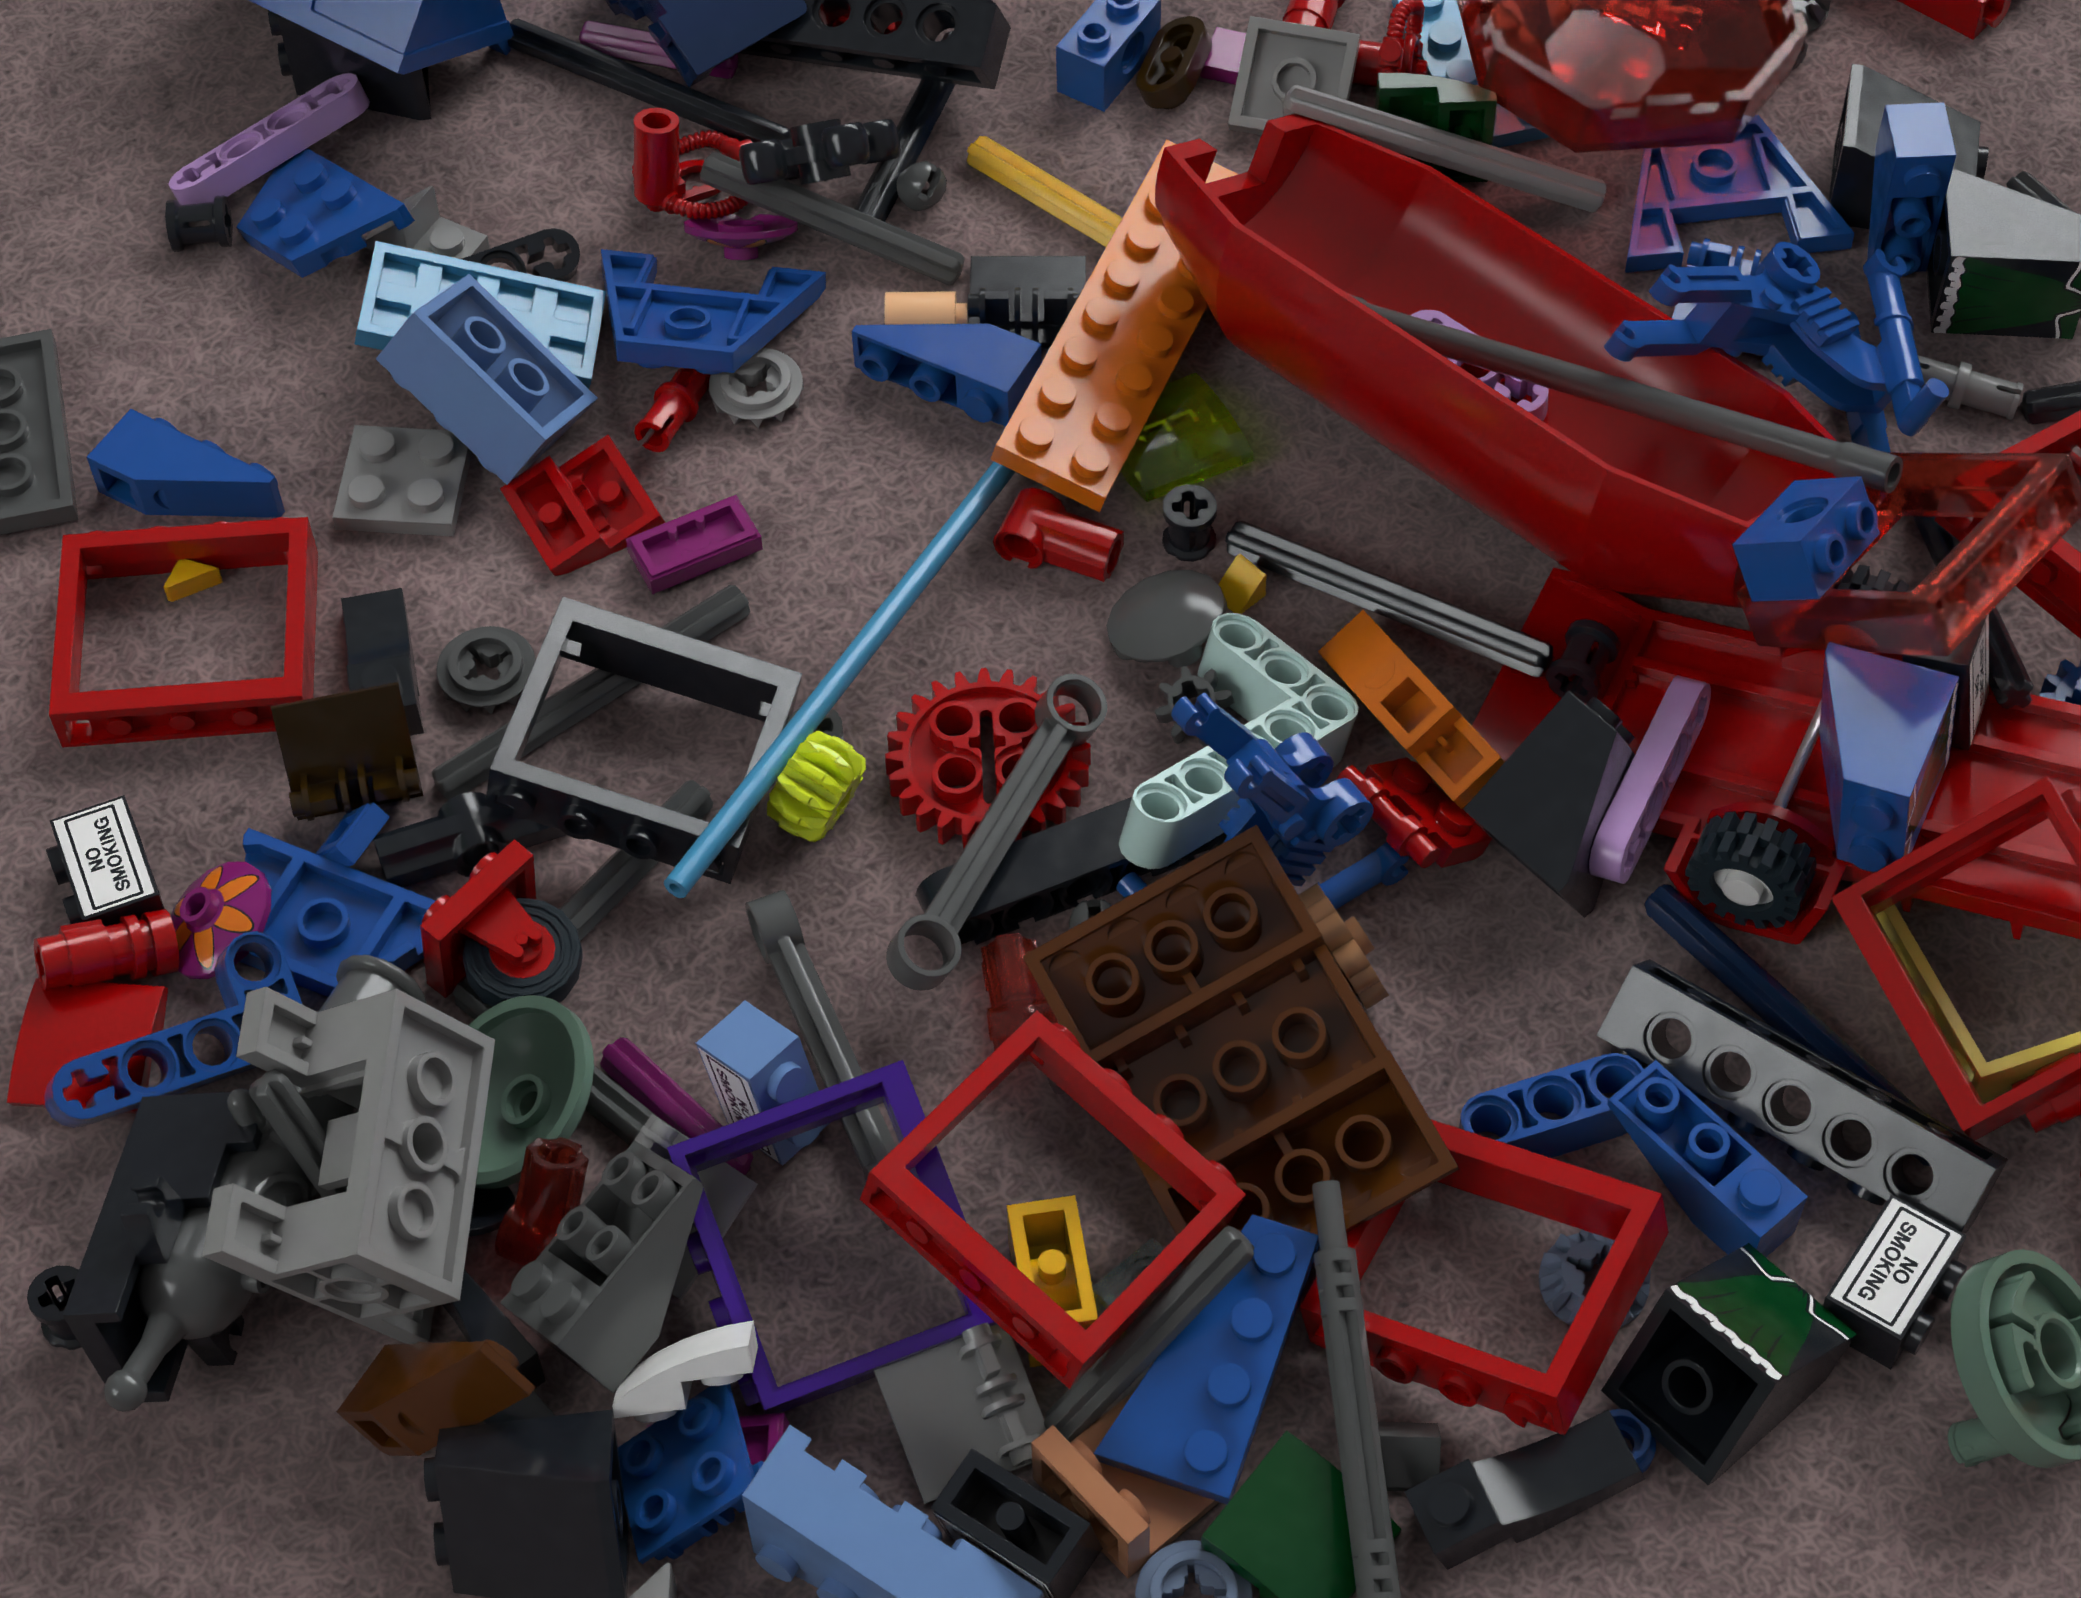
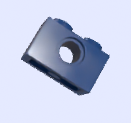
M1095 0L1056 46L1057 92L1105 112L1139 71L1156 33L1161 29V0Z
M1862 476L1794 480L1732 544L1751 601L1820 599L1880 534L1877 511L1875 506L1869 501Z

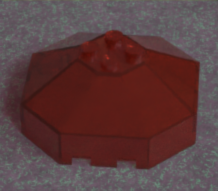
M1457 0L1478 86L1496 92L1497 104L1575 153L1732 143L1790 75L1808 33L1804 13L1795 12L1791 0Z

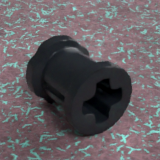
M225 195L216 196L214 201L209 203L180 205L177 200H168L166 202V229L172 251L181 252L186 245L219 242L221 247L232 246L233 223L229 202ZM206 220L210 222V225L189 226V222Z
M1194 484L1177 486L1169 491L1163 500V516L1168 523V527L1163 531L1162 537L1165 551L1181 561L1194 562L1204 559L1216 546V533L1211 526L1217 516V501L1214 495L1207 488ZM1186 501L1190 502L1189 517H1186L1184 514V503ZM1190 532H1195V546L1193 548L1189 547Z
M1582 619L1570 624L1565 634L1567 646L1561 658L1551 662L1545 678L1549 683L1550 689L1562 698L1570 691L1580 701L1587 703L1593 696L1597 698L1602 688L1599 678L1606 664L1615 661L1621 649V643L1615 632L1609 627L1597 621ZM1598 642V646L1591 649L1593 643ZM1575 674L1573 680L1569 681L1568 677Z
M55 1266L44 1270L35 1277L29 1286L27 1294L29 1309L36 1319L41 1322L44 1338L52 1346L63 1347L68 1350L82 1347L62 1316L64 1310L60 1311L68 1302L79 1269L72 1266ZM54 1285L59 1286L63 1294L62 1296L56 1298L52 1290Z

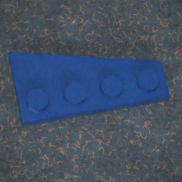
M1254 1214L1251 1215L1241 1230V1233L1254 1246L1252 1260L1156 1358L1094 1451V1455L1099 1462L1224 1504H1228L1234 1496L1314 1262V1253L1317 1252L1319 1247L1317 1234Z

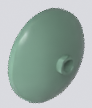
M536 995L511 998L489 1008L468 1025L495 1039L475 1188L497 1189L518 1183L537 1172L566 1145L586 1110L594 1073V1055L590 1036L580 1018L573 1011L551 998Z

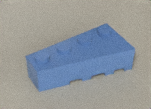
M791 1425L788 1426L742 1494L753 1552L757 1554L755 1556L757 1563L766 1572L782 1581L791 1582L794 1576H797L818 1588L816 1593L819 1598H1043L1042 1590L966 1540L957 1539L952 1547L941 1541L943 1537L941 1531L928 1519L929 1516L907 1501H904L902 1505H894L893 1508L881 1502L877 1494L863 1483L867 1475L842 1459L834 1471L805 1452L812 1439Z

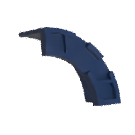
M605 0L615 15L620 13L626 14L636 21L647 16L653 22V24L648 26L650 35L673 62L688 87L707 78L715 66L797 20L807 11V5L804 0Z

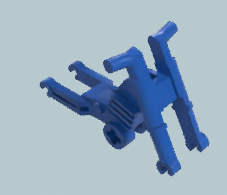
M1779 242L1772 248L1756 268V276L1742 275L1738 266L1676 267L1669 264L1649 289V293L1654 299L1666 306H1676L1678 303L1698 304L1684 320H1624L1604 345L1605 350L1612 357L1624 362H1629L1634 357L1697 355L1710 347L1722 348L1726 353L1734 357L1740 356L1742 352L1756 354L1757 356L1764 355L1761 361L1766 367L1770 365L1774 367L1771 372L1776 378L1780 376L1784 378L1781 381L1784 387L1800 382L1830 406L1845 411L1852 443L1890 454L1891 450L1886 433L1887 423L1883 410L1892 400L1899 430L1907 436H1914L1928 423L1931 415L1949 395L1947 385L1937 378H1931L1926 384L1924 383L1913 337L1914 324L1912 317L1908 314L1900 282L1901 277L1907 271V266L1899 256L1889 264L1885 259V253L1881 249H1877L1863 265V271L1868 279L1876 318L1873 320L1874 325L1879 327L1882 340L1877 346L1861 340L1858 327L1860 323L1857 315L1852 311H1848L1847 308L1840 310L1839 306L1842 303L1837 297L1830 299L1829 296L1832 292L1827 287L1820 289L1815 285L1821 275L1817 263L1804 249L1789 242Z
M1207 693L1199 695L1195 705L1186 696L1181 697L1174 705L1171 716L1184 733L1188 736L1198 737L1227 760L1228 768L1225 771L1224 779L1240 797L1237 801L1240 808L1232 807L1227 813L1230 820L1222 819L1218 824L1227 835L1223 843L1257 825L1292 885L1302 886L1306 882L1302 876H1311L1316 870L1312 864H1321L1326 858L1323 851L1331 852L1335 846L1348 842L1358 835L1370 821L1374 807L1350 779H1337L1320 787L1332 772L1334 761L1310 733L1302 732L1292 735L1274 749L1267 740L1258 739L1247 727L1214 703ZM1386 842L1376 851L1319 884V886L1337 910L1381 882L1389 886L1402 880L1409 872L1403 865L1408 861L1409 857L1400 856ZM1131 872L1119 881L1116 890L1126 898L1148 885L1135 872Z

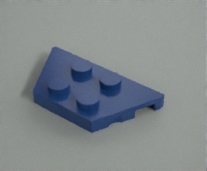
M306 148L274 169L236 228L244 240L253 248L303 278L326 267L330 262L339 257L348 256L367 247L363 234L391 220L398 230L409 226L415 220L404 203Z
M251 828L247 829L243 836V848L246 853L245 862L263 872L272 889L271 912L263 933L269 934L278 941L284 951L296 985L329 997L338 984L336 973L340 962L352 955H370L381 958L398 966L403 971L424 958L420 925L426 911L436 900L347 867ZM249 952L240 961L265 972L263 961L253 952Z

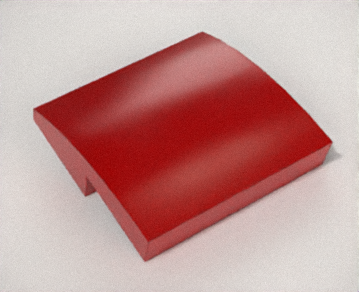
M606 435L559 467L549 455L513 479L508 485L500 488L554 576L567 574L627 548V538L666 523L609 435Z
M36 978L18 1036L7 1103L13 1106L46 1108L44 1095L47 1084L63 1065L74 1059L163 1030L168 988L165 986L98 982L72 988L69 985L43 990L39 978ZM143 1055L133 1056L129 1059L127 1066L128 1074L132 1081L146 1088L149 1087L152 1063L150 1057ZM104 1065V1066L107 1068V1070L109 1071V1069H110L109 1066H108V1065ZM108 1074L100 1083L88 1087H80L76 1078H72V1084L63 1093L66 1101L79 1100L83 1109H86V1102L96 1092L111 1087L110 1076ZM114 1093V1098L119 1100L118 1096ZM138 1108L125 1113L136 1114Z

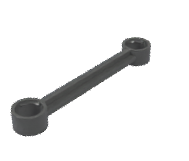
M1065 674L1055 679L1045 691L1035 707V721L1038 729L926 912L906 921L890 941L886 952L887 965L893 977L905 987L918 991L933 989L940 985L958 964L962 949L958 934L1070 748L1084 744L1104 721L1107 714L1106 697L1102 689L1090 678L1080 674ZM1063 695L1077 700L1087 712L1088 725L1077 726L1062 719L1054 707L1053 697ZM910 935H920L933 941L941 951L943 957L942 968L926 970L914 964L905 951L904 938Z
M780 890L746 902L745 908L752 934L766 964L770 963L825 1087L828 1088L863 1075L805 947L798 918L786 892ZM878 1105L840 1119L863 1169L865 1182L869 1172L896 1147ZM880 1218L885 1230L892 1229Z

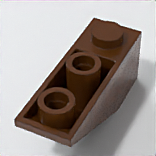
M492 1340L384 1345L336 1412L383 1453L389 1456H420L437 1446L439 1429L476 1425L528 1397L535 1386L517 1370L519 1361L515 1355L504 1346Z

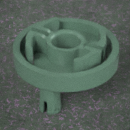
M2013 1250L1976 1263L1961 1278L1950 1310L1951 1339L1956 1366L1964 1390L1978 1418L1962 1420L1950 1426L1948 1444L1952 1455L1958 1463H1965V1467H1972L2006 1454H2011L2018 1460L2037 1468H2055L2081 1460L2080 1286L2059 1264L2045 1255L2031 1250ZM2070 1406L2072 1409L2066 1423L2061 1428L2063 1437H2061L2058 1427L2064 1421Z

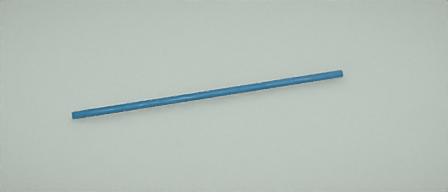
M993 462L664 880V886L669 893L678 898L686 897L777 780V777L785 768L788 759L796 752L799 744L804 742L808 735L816 730L1016 473L1015 471L997 462Z

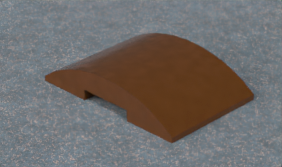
M1257 825L1022 956L1059 1024L1072 1032L1078 1040L1081 1049L1102 1068H1109L1120 1074L1127 1081L1136 1098L1155 1114H1162L1171 1119L1182 1131L1186 1142L1207 1160H1214L1220 1163L1232 1174L1237 1186L1246 1193V1196L1226 1227L1232 1226L1241 1232L1251 1215L1254 1214L1318 1235L1312 1185L1320 1181L1335 1180L1340 1182L1347 1233L1459 1170L1458 1165L1391 1051L1387 1050L1331 955L1322 934ZM1131 1151L1173 1230L1178 1235L1200 1211Z

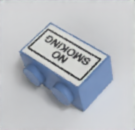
M745 1000L696 1042L728 1124L819 1091L799 1036ZM830 1123L766 1146L760 1150L783 1166L803 1147L811 1144Z

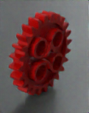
M986 668L980 669L978 680L973 683H969L966 677L959 671L955 673L954 688L948 690L944 685L935 680L931 682L932 700L914 694L911 697L912 713H897V731L888 732L887 735L888 753L885 754L886 775L889 776L891 797H899L900 813L902 816L916 814L917 831L921 833L937 825L939 844L944 845L954 834L962 836L963 849L965 848L992 804L984 800L980 720L982 717L988 716L993 721L997 796L1038 729L1035 721V707L1044 693L1038 694L1037 677L1033 675L1019 686L1014 684V676L1011 669L1005 671L999 682L991 681ZM1059 696L1053 697L1054 707L1062 719L1073 725H1086L1085 722H1076L1075 705L1073 703L1059 706ZM1015 731H1024L1021 733H1013ZM953 734H960L959 736H948ZM1086 741L1080 746L1070 748L1015 841L1022 839V832L1027 830L1033 834L1046 830V819L1056 824L1066 822V806L1079 807L1081 805V788L1089 786V765H1091L1090 743ZM957 785H959V786H966V787H962V788H958V789H957V788H950V787L957 786Z

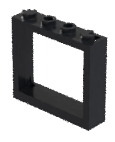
M562 596L490 767L485 806L512 814L513 819H527L562 830L568 836L576 839H590L624 850L635 858L653 859L676 866L710 822L519 762L562 657L764 721L765 723L745 777L787 725L795 707L803 673ZM760 802L707 868L703 876L731 884Z

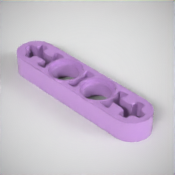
M345 73L334 76L181 168L171 177L169 187L180 205L213 202L216 196L221 195L228 197L357 118L368 108L370 101L355 74Z
M1679 675L1673 678L1598 829L1589 860L1591 875L1625 884L1630 878L1703 727L1711 699L1710 684Z

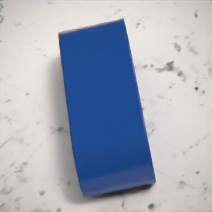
M1611 1053L1480 1093L1466 1102L1462 1108L1459 1128L1475 1134L1478 1132H1491L1501 1137L1500 1139H1495L1497 1141L1550 1158L1623 1136L1627 1131L1607 1105L1609 1098L1602 1095V1093L1618 1092L1642 1072L1644 1068L1638 1061L1628 1055ZM1539 1113H1556L1563 1119L1551 1120L1541 1116Z

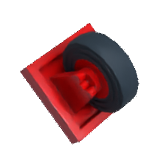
M515 839L499 854L491 852L483 857L472 870L469 881L453 896L444 895L437 899L429 907L422 919L420 929L427 984L444 998L449 996L454 991L455 986L467 976V981L482 1002L491 1007L508 999L527 995L543 996L561 1002L567 997L579 979L583 953L578 931L563 911L545 901L536 900L534 855Z

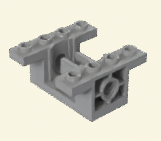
M268 987L247 992L236 1057L267 1072L274 1069L280 1071L281 1074L288 1077L292 1084L301 1088L300 1095L306 1098L329 1094L359 1109L357 1113L328 1121L319 1175V1187L329 1191L347 1186V1191L285 1207L234 1183L214 1188L202 1256L403 1343L416 1344L417 1342L429 1341L434 1306L459 1301L461 1297L495 1039L397 988L320 1012H316Z

